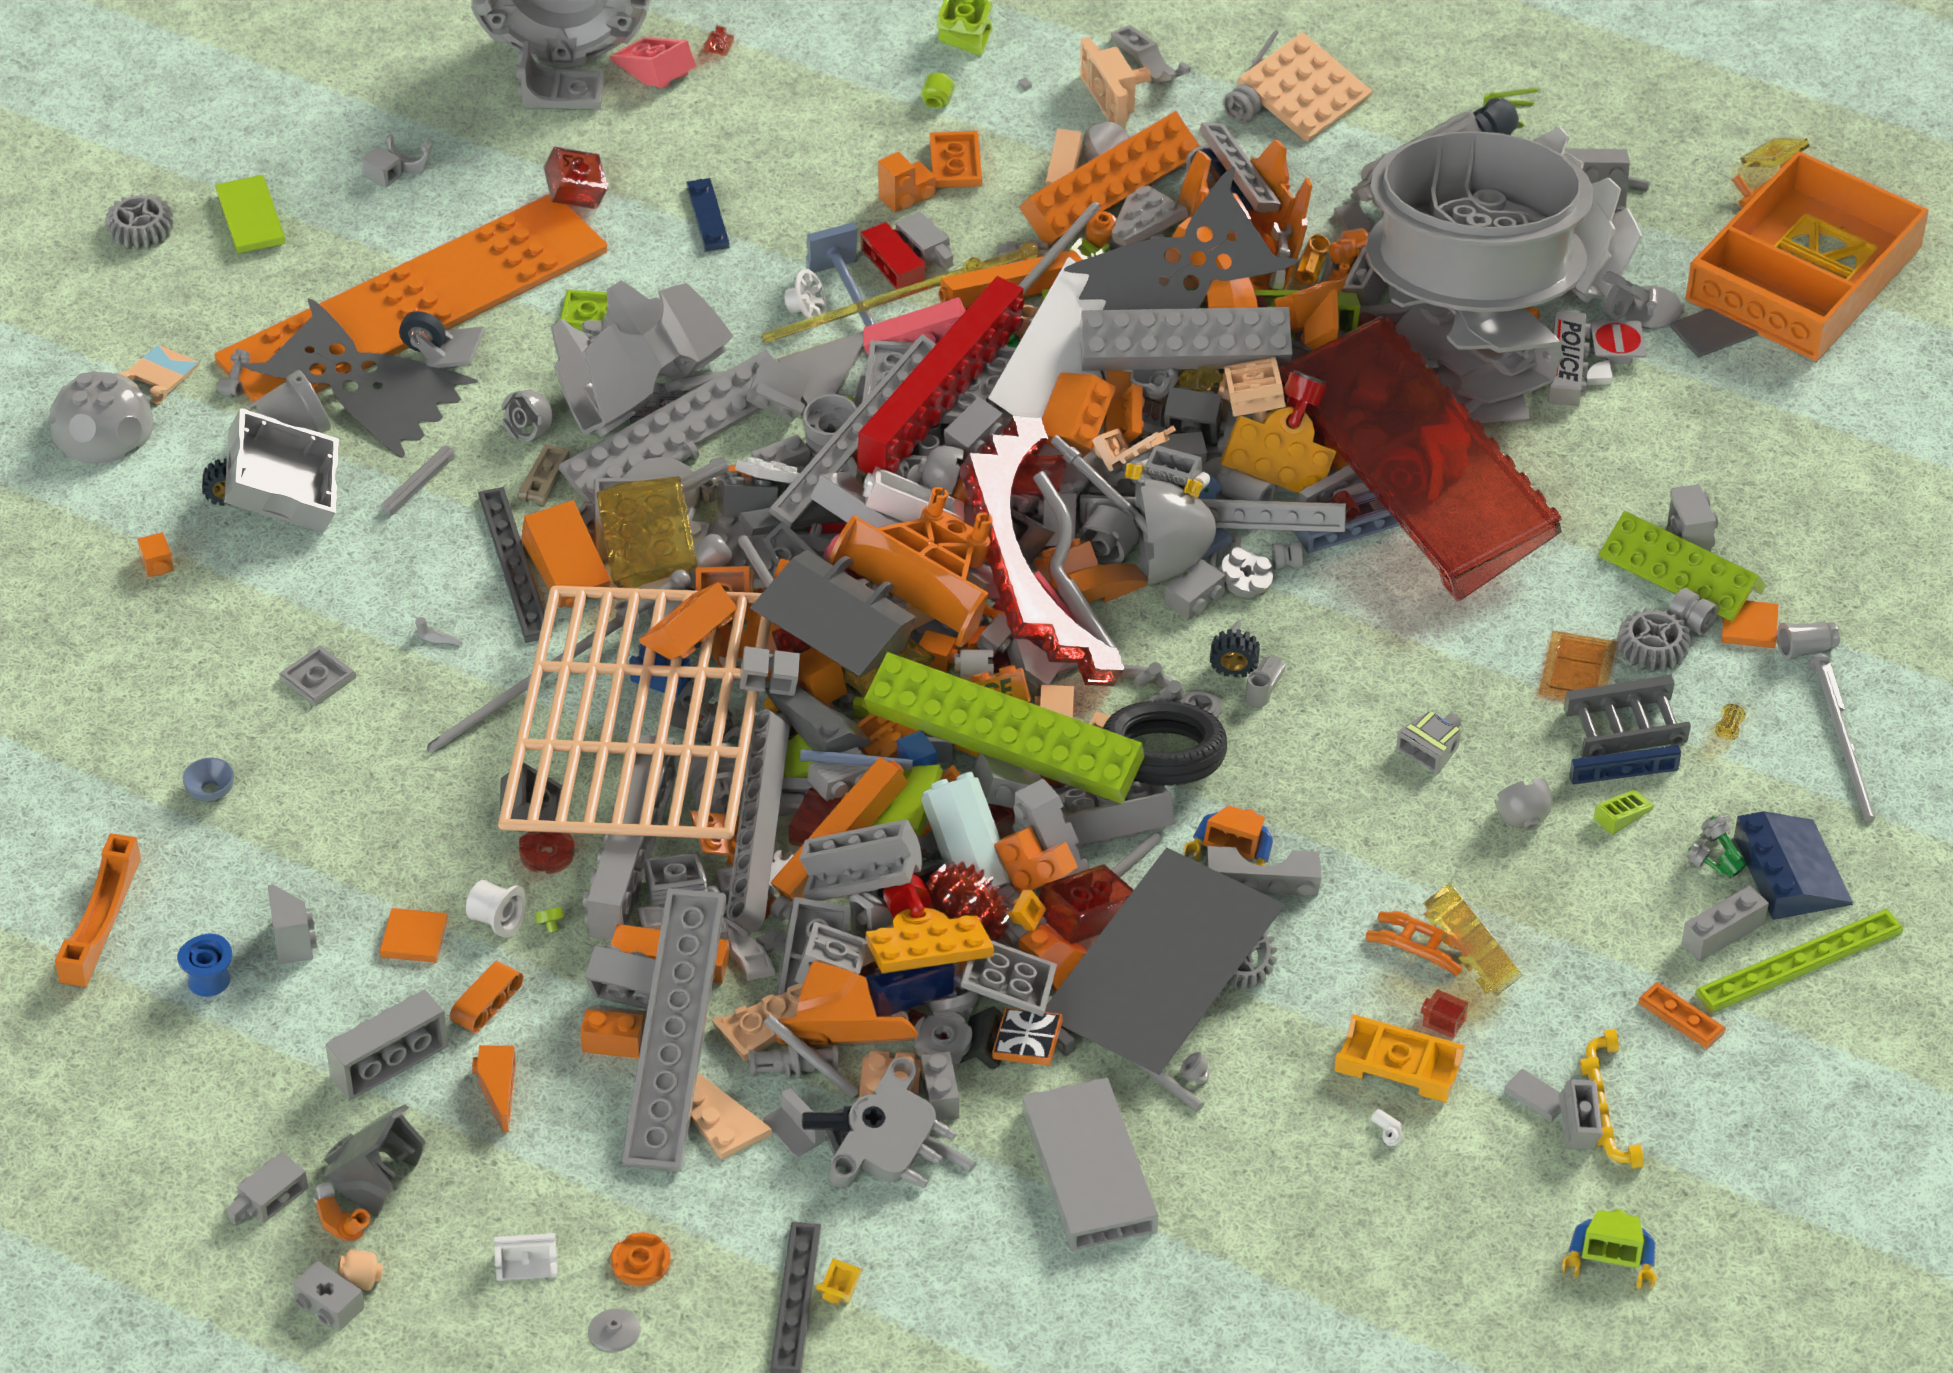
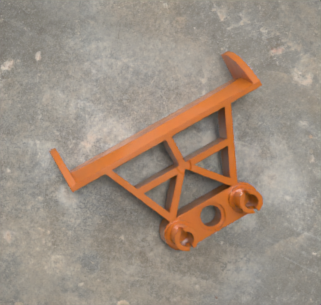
M934 487L931 490L928 506L923 508L920 519L876 528L853 515L839 535L830 553L828 563L834 566L844 556L852 558L853 563L848 567L849 569L878 586L886 581L891 582L895 587L890 593L959 632L955 645L962 647L977 633L989 593L967 581L966 577L969 567L979 568L984 564L990 545L988 534L993 523L992 516L990 515L986 521L988 514L978 513L974 527L969 526L944 511L948 491L944 490L943 496H941L943 491L941 487Z

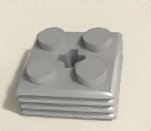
M697 852L646 859L644 861L645 879L651 903L654 906L665 908L668 888L708 892L700 854Z

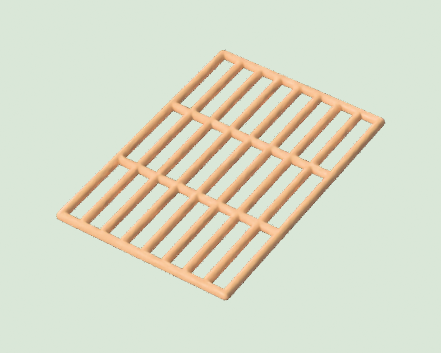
M552 586L549 591L499 816V829L705 839L733 838L758 700V691L748 690L738 747H723L722 740L733 679H740L741 668H736L747 603L754 604L762 593L726 592L731 600L736 603L737 609L734 612L725 667L715 668L708 667L714 635L701 643L697 667L681 666V656L672 659L670 666L654 665L656 652L648 647L645 650L643 665L627 664L639 601L655 600L650 625L651 629L663 619L667 600L683 602L697 591ZM559 597H575L561 662L545 661ZM586 598H602L589 662H572ZM613 599H629L616 664L600 663ZM763 616L760 619L755 648L766 649L771 621ZM543 672L559 673L545 739H528ZM570 673L586 674L572 741L556 740ZM597 674L613 675L600 741H583ZM624 675L640 676L627 743L611 742ZM651 677H668L655 744L639 743ZM679 677L695 678L683 745L666 744ZM706 678L722 679L710 746L694 745ZM541 750L527 820L511 819L525 751ZM553 751L569 752L555 821L539 820ZM581 752L597 753L583 822H568L567 816ZM608 753L625 754L611 823H594ZM636 754L652 755L639 824H623ZM664 755L680 756L667 826L651 825ZM691 757H708L696 826H679ZM719 758H736L724 828L707 827Z

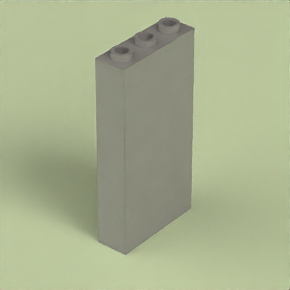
M1108 1078L1090 1080L1085 1083L1061 1086L1057 1089L1024 1095L1022 1113L1070 1250L1083 1249L1158 1232V1213Z

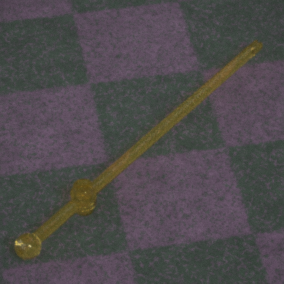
M1025 242L1019 250L982 262L977 257H971L964 263L961 269L762 334L761 339H763L764 343H768L939 287L943 277L1005 265L1021 259L1037 258L1038 248L1035 243Z

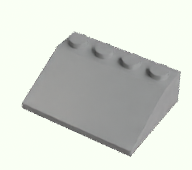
M1133 781L1123 804L1070 785L1052 788L1059 795L1064 806L1060 809L1064 814L1065 823L1071 822L1079 843L1076 844L1078 849L1085 847L1088 843H1106L1119 836L1133 837L1146 830L1161 831L1166 826L1175 824L1171 793L1161 784L1157 786Z

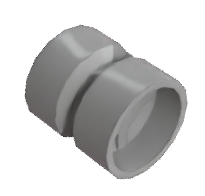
M1683 588L1672 600L1668 615L1677 614L1678 620H1684V624L1687 623L1690 631L1703 636L1714 624L1719 607L1709 600H1700L1698 594Z

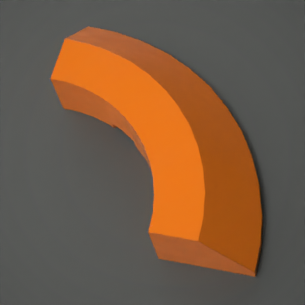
M1190 217L1177 227L1172 237L1181 238L1185 235L1191 220ZM1202 226L1197 231V237L1202 242H1208L1212 239L1213 232L1206 226ZM1168 248L1165 260L1171 263L1178 262L1180 260L1179 250ZM1194 251L1190 255V261L1194 266L1200 267L1205 263L1206 256L1201 251ZM1226 254L1218 255L1215 260L1216 266L1221 270L1228 269L1232 264L1231 258ZM1188 275L1199 286L1198 278L1194 275ZM1249 278L1230 281L1213 280L1203 300L1205 308H1258L1254 289Z

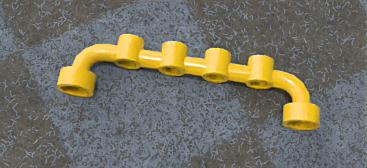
M1616 1028L1604 1030V1036L1594 1038L1587 1044L1585 1058L1580 1059L1582 1076H1589V1079L1595 1081L1597 1086L1603 1135L1597 1141L1596 1146L1603 1145L1607 1156L1613 1161L1630 1163L1631 1169L1643 1168L1644 1161L1641 1144L1628 1145L1627 1152L1619 1151L1615 1146L1614 1131L1610 1122L1608 1103H1606L1604 1084L1601 1079L1599 1060L1596 1055L1597 1050L1604 1047L1607 1053L1619 1052Z

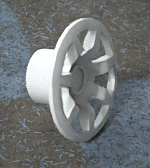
M809 269L800 270L796 276L795 287L787 289L785 292V304L791 313L802 312L810 322L819 323L824 317L827 306L823 286L814 272ZM813 278L816 284L813 287H810L813 282ZM818 291L821 293V298L815 297ZM815 305L822 306L821 312L820 309Z

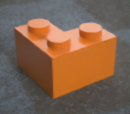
M899 151L878 160V196L895 213L908 209L912 205L936 195V177L920 161L911 164Z
M1032 826L1009 834L994 844L1015 890L1020 894L1023 890H1033L1062 878L1078 868L1067 842L1043 851Z

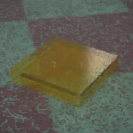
M1773 138L1740 157V160L1744 167H1777L1789 160L1797 151L1802 152L1810 146L1807 138Z

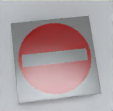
M1590 320L1595 357H1607L1610 364H1629L1632 358H1646L1641 321Z

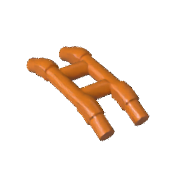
M1380 911L1378 913L1379 922L1404 927L1399 936L1397 933L1387 930H1368L1366 933V940L1368 942H1377L1391 947L1395 946L1430 960L1431 963L1440 966L1442 969L1445 968L1455 976L1460 973L1463 967L1454 962L1446 953L1437 950L1441 941L1453 949H1457L1467 957L1474 950V947L1465 942L1457 933L1443 930L1400 911ZM1415 931L1430 936L1426 946L1410 941Z

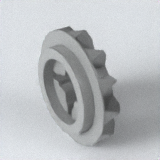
M1191 691L1179 700L1182 704L1188 703L1195 706L1197 704V706L1207 710L1217 719L1222 711L1219 698L1207 691Z

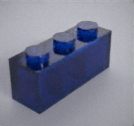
M953 963L888 973L878 971L866 975L865 978L877 1017H888L954 993L955 966Z

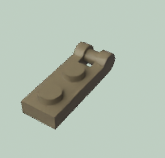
M548 444L544 445L520 488L519 501L528 502L530 500L536 502V505H546L549 494L561 474L559 465L570 458L569 449Z

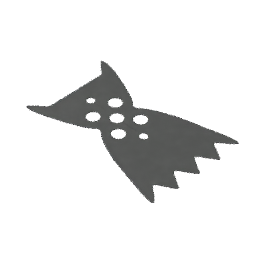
M1232 167L1220 177L1191 218L1183 237H1162L1134 242L1065 267L1064 271L1088 274V281L1079 299L1105 300L1103 310L1198 309L1213 280L1230 281L1263 275L1288 268L1296 264L1298 260L1274 256L1230 191L1235 173V167ZM1202 226L1209 227L1213 232V237L1208 242H1202L1197 237V231ZM1229 232L1236 233L1237 238L1235 241L1227 239ZM1168 248L1179 250L1180 260L1178 262L1169 263L1165 260L1164 253ZM1194 251H1201L1206 256L1205 263L1200 267L1194 266L1190 261V255ZM1220 254H1226L1231 258L1232 264L1226 270H1221L1216 266L1215 260ZM1188 275H1194L1199 280V286L1194 291L1186 290L1183 286V280ZM1166 276L1169 279V283L1166 286L1159 283L1160 277Z
M308 298V304L312 317L267 362L242 364L246 369L285 379L296 370H300L310 383H328L336 398L350 415L400 458L405 456L400 440L420 441L425 436L419 426V421L439 422L443 418L436 403H458L461 400L453 387L454 384L478 382V380L443 368L427 366L425 363L408 358L380 353H360L357 351L352 339L321 305ZM335 343L342 344L345 347V351L341 355H334L330 353L329 347ZM311 346L315 349V351L313 353H307L305 352V348ZM365 361H373L377 364V369L374 372H365L362 370L361 365ZM340 362H347L351 365L352 369L350 372L342 374L336 371L335 366ZM320 363L325 366L326 371L321 375H315L310 372L309 368L312 364ZM352 380L358 384V389L354 392H347L343 390L342 384L345 381ZM379 382L382 384V388L374 389L372 385Z

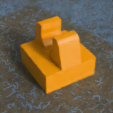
M1023 890L1020 897L1013 901L1015 906L1012 911H1008L1007 916L1013 923L1022 925L1026 931L1036 929L1046 908L1032 890Z

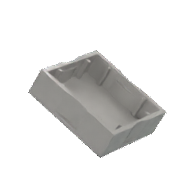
M240 408L228 433L224 503L311 530L325 532L336 513L337 486L335 470L338 465L339 439L305 428L290 426L274 418Z

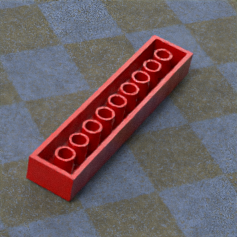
M999 276L993 279L858 432L857 469L867 474H873L875 467L893 474L898 470L902 460L912 454L916 444L925 439L929 429L939 423L942 414L947 409L950 410L953 407L959 394H964L967 391L970 382L980 376L984 366L994 360L997 351L1007 345L1009 338L1014 332L1020 330L1023 324V318L1021 317L1025 303L1023 287Z

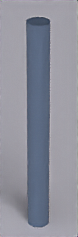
M801 749L800 755L801 761L871 767L879 758V756ZM882 757L888 762L894 760L904 770L912 771L913 760Z

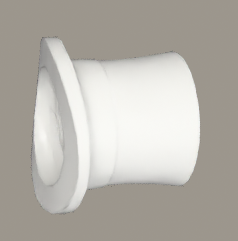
M481 880L474 885L468 895L466 914L470 920L491 925L496 935L509 938L516 933L523 922L526 907L525 891L517 885L504 889L487 880Z

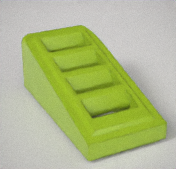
M1634 789L1595 806L1594 819L1613 835L1651 811L1654 805ZM1632 799H1635L1641 805L1638 806L1632 801Z

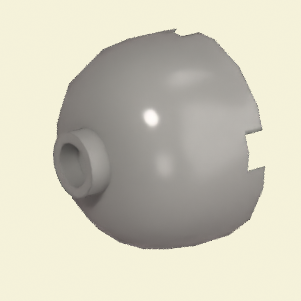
M522 390L510 393L505 397L502 410H505L506 418L502 420L509 435L517 440L520 436L526 442H530L540 438L548 431L552 423V410L549 402L541 393L533 390ZM533 425L535 428L531 434L522 433L523 427Z
M938 446L930 451L927 458L922 457L918 466V472L922 473L923 486L930 489L941 487L943 488L942 494L944 490H947L948 496L949 494L951 495L960 471L957 461L963 458V450L952 446Z
M1532 779L1533 784L1525 785L1524 781H1520L1506 787L1497 794L1499 800L1495 799V805L1501 818L1508 825L1520 829L1525 828V830L1530 831L1540 827L1541 822L1548 817L1551 812L1552 796L1547 782L1542 779Z

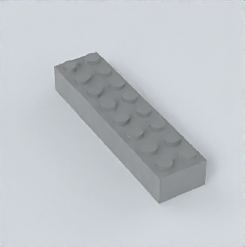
M1289 307L1081 311L1082 371L1167 370L1170 368L1224 369V366L1271 357H1276L1278 368L1289 367L1292 357Z
M642 734L639 743L655 744L656 736ZM667 738L666 744L675 745L674 739ZM636 754L623 824H639L652 755ZM664 755L651 825H661L677 776L675 756ZM605 834V847L599 849L597 858L598 868L592 870L590 879L591 889L585 891L583 906L587 907L585 925L589 926L590 937L612 940L617 924L629 925L645 875L644 861L650 859L657 836Z

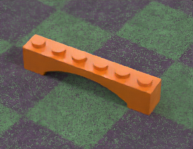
M109 834L101 853L102 859L97 880L85 914L70 939L63 940L55 959L59 983L87 988L141 861L137 837Z

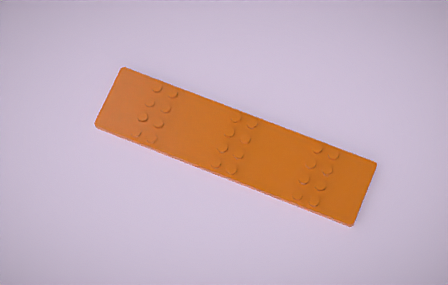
M550 193L319 303V305L344 329L354 342L358 352L394 356L409 349L399 335L401 322L407 314L416 311L429 313L438 318L444 325L445 330H448L607 252V243L556 194ZM310 308L216 352L215 361L217 365L229 376L234 363L230 358L236 349L250 353V363L267 362L312 317ZM420 327L413 328L418 335L422 334L427 338L430 337ZM335 343L329 347V351L334 355H341L344 353L345 347L342 344ZM311 346L305 348V352L307 353H313L315 351V349ZM365 361L362 363L361 368L365 370L376 363ZM340 362L335 366L337 372L345 374L350 372L352 367L347 362ZM315 363L310 366L309 370L312 374L321 375L326 371V368L323 364ZM243 367L238 381L243 383V392L254 402L286 382L287 379L258 373ZM310 383L316 393L330 387L328 383Z

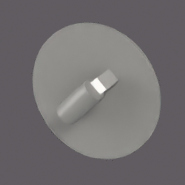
M1641 286L1650 292L1647 303L1634 298L1627 313L1624 315L1629 321H1641L1643 328L1658 329L1671 325V322L1678 320L1681 315L1682 306L1678 297L1665 288Z

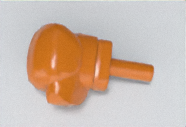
M1352 238L1333 242L1329 246L1331 260L1335 264L1347 263L1349 266L1352 265L1355 261V256L1359 255V249L1367 246V240L1356 243L1355 239Z

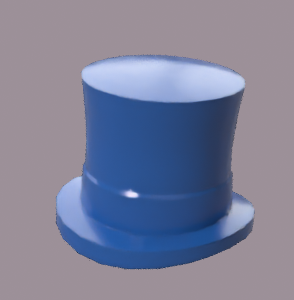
M212 933L202 934L188 940L181 946L177 954V961L180 968L188 973V987L194 994L202 997L215 996L222 993L228 987L230 974L227 968L232 960V949L225 937Z

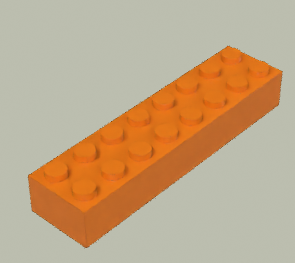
M1174 111L1034 193L1019 208L1040 240L1047 242L1049 247L1064 235L1091 203H1099V211H1110L1125 202L1127 196L1136 192L1138 188L1147 185L1152 186L1184 167L1188 154L1193 149L1200 147V145L1178 112Z

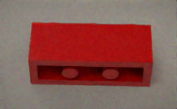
M887 222L860 232L862 252L899 293L925 282V272L927 269L924 260L918 258L908 243L906 244L900 238L897 230L892 229Z

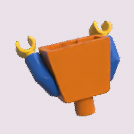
M1226 806L1217 813L1208 814L1203 817L1193 836L1195 840L1185 844L1184 852L1186 857L1190 853L1195 852L1194 861L1199 862L1202 858L1200 847L1202 843L1204 846L1236 847L1243 858L1252 861L1255 858L1257 862L1253 864L1266 866L1265 862L1269 860L1273 838L1269 829L1263 826L1265 818L1262 815L1256 814L1252 809L1243 810L1233 806Z

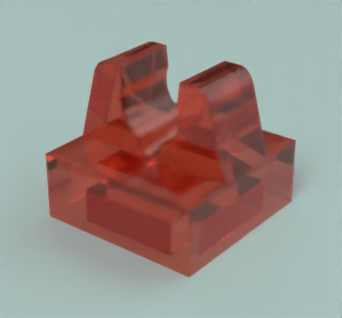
M716 25V31L710 32L704 44V52L727 56L734 43V35L727 34L726 27Z

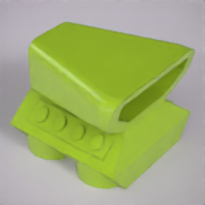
M943 0L936 22V28L939 29V41L982 56L993 28L992 22L989 19L993 8L992 2L988 0Z

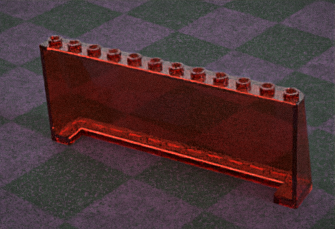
M1380 316L1279 367L1282 387L1284 390L1290 372H1294V370L1326 382L1327 389L1320 407L1308 403L1305 413L1439 571L1442 585L1459 602L1562 533L1560 525L1562 518L1554 507H1548L1541 491L1538 489L1534 490L1530 486L1531 482L1524 472L1519 473L1515 469L1516 465L1508 454L1504 456L1500 452L1501 449L1497 441L1493 437H1487L1482 424L1477 419L1473 421L1465 404L1462 402L1458 403L1455 400V395L1451 388L1440 383V377L1433 368L1428 369L1425 366L1426 362L1418 351L1415 353L1412 351L1408 339L1403 334L1398 335L1393 322L1389 318L1384 319ZM1283 394L1284 398L1287 400L1289 396Z

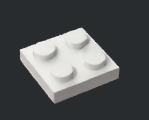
M747 457V461L737 460L735 470L757 478L792 483L800 474L797 473V467L788 466L785 463L771 461L770 463L753 457Z

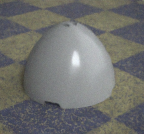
M1137 479L1135 504L1141 507V515L1146 519L1147 528L1146 534L1137 526L1139 532V552L1143 574L1148 578L1146 585H1152L1179 576L1195 565L1206 554L1213 543L1216 534V523L1212 512L1203 501L1193 495L1183 493V488L1160 480Z

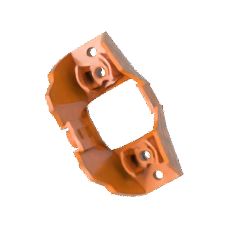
M1273 140L1258 158L1252 157L1250 161L1281 203L1278 212L1267 211L1266 213H1260L1255 210H1246L1237 194H1233V196L1274 256H1277L1278 241L1270 233L1274 223H1278L1281 231H1284L1286 226L1290 225L1292 233L1287 240L1288 249H1290L1289 258L1298 259L1308 226L1306 215L1313 185L1310 178H1305L1295 197L1289 193L1288 190L1291 185L1288 183L1290 175L1287 167V148L1278 140ZM1197 151L1188 169L1177 202L1187 208L1190 218L1193 217L1202 201L1210 192L1206 180L1211 159L1202 151ZM1235 232L1227 234L1229 241L1236 240L1237 235ZM1296 264L1285 268L1283 290L1286 289ZM1272 272L1249 277L1254 290H1279L1269 287Z

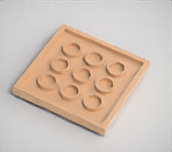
M1303 32L1241 75L1237 82L1239 85L1245 84L1254 89L1260 97L1261 104L1306 142L1319 135L1368 99L1372 94L1371 89Z

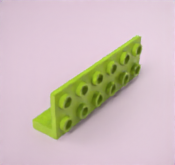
M1625 510L1599 552L1600 558L1675 595L1683 588L1691 590L1699 595L1700 600H1709L1718 605L1719 611L1717 615L1730 622L1735 620L1752 590L1762 594L1766 587V584L1759 575Z

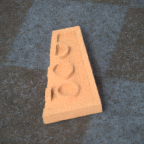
M798 983L788 987L787 992L778 996H773V994L762 998L763 1002L749 1008L746 1005L734 1010V1014L722 1018L721 1015L711 1019L713 1026L738 1055L747 1062L749 1049H753L754 1052H761L777 1041V1035L763 1023L770 1014L777 1020L780 1018L796 1017L803 984Z
M698 1072L690 1120L721 1160L772 1135V1128Z

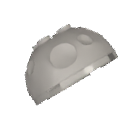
M93 371L79 374L61 388L49 410L50 436L55 447L58 446L63 450L67 457L86 463H106L125 458L127 452L136 447L140 449L147 442L153 430V414L144 393L135 382L117 373Z

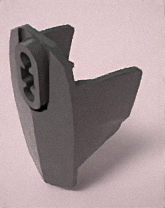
M406 1104L385 1113L354 1135L352 1133L348 1134L336 1143L323 1159L329 1165L323 1170L321 1178L325 1181L331 1180L335 1183L341 1194L375 1217H378L393 1187L390 1181L396 1176L394 1172L382 1163L379 1152L386 1153L397 1164L403 1161L416 1166L426 1147V1141L402 1115V1113L409 1109Z

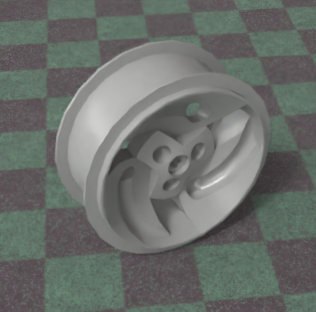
M1477 131L1451 132L1429 136L1398 147L1383 157L1372 172L1370 189L1376 204L1384 211V218L1376 223L1368 235L1366 255L1372 269L1383 281L1404 294L1432 305L1459 311H1512L1540 305L1562 296L1578 284L1586 271L1587 252L1581 239L1574 231L1575 226L1584 220L1592 208L1594 189L1587 174L1574 161L1547 146L1525 138L1501 133Z

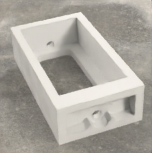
M875 467L873 474L868 473L865 478L862 496L865 497L866 507L907 522L920 519L923 508L928 506L932 489ZM948 496L944 511L963 522L965 519L964 502Z

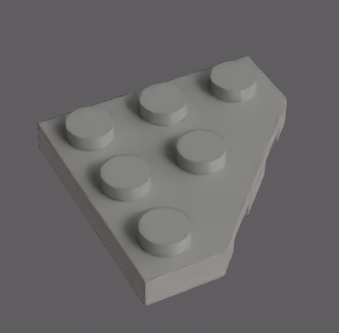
M1148 185L1140 187L1136 192L1127 196L1111 232L1113 241L1121 246L1143 241L1189 217L1187 208Z

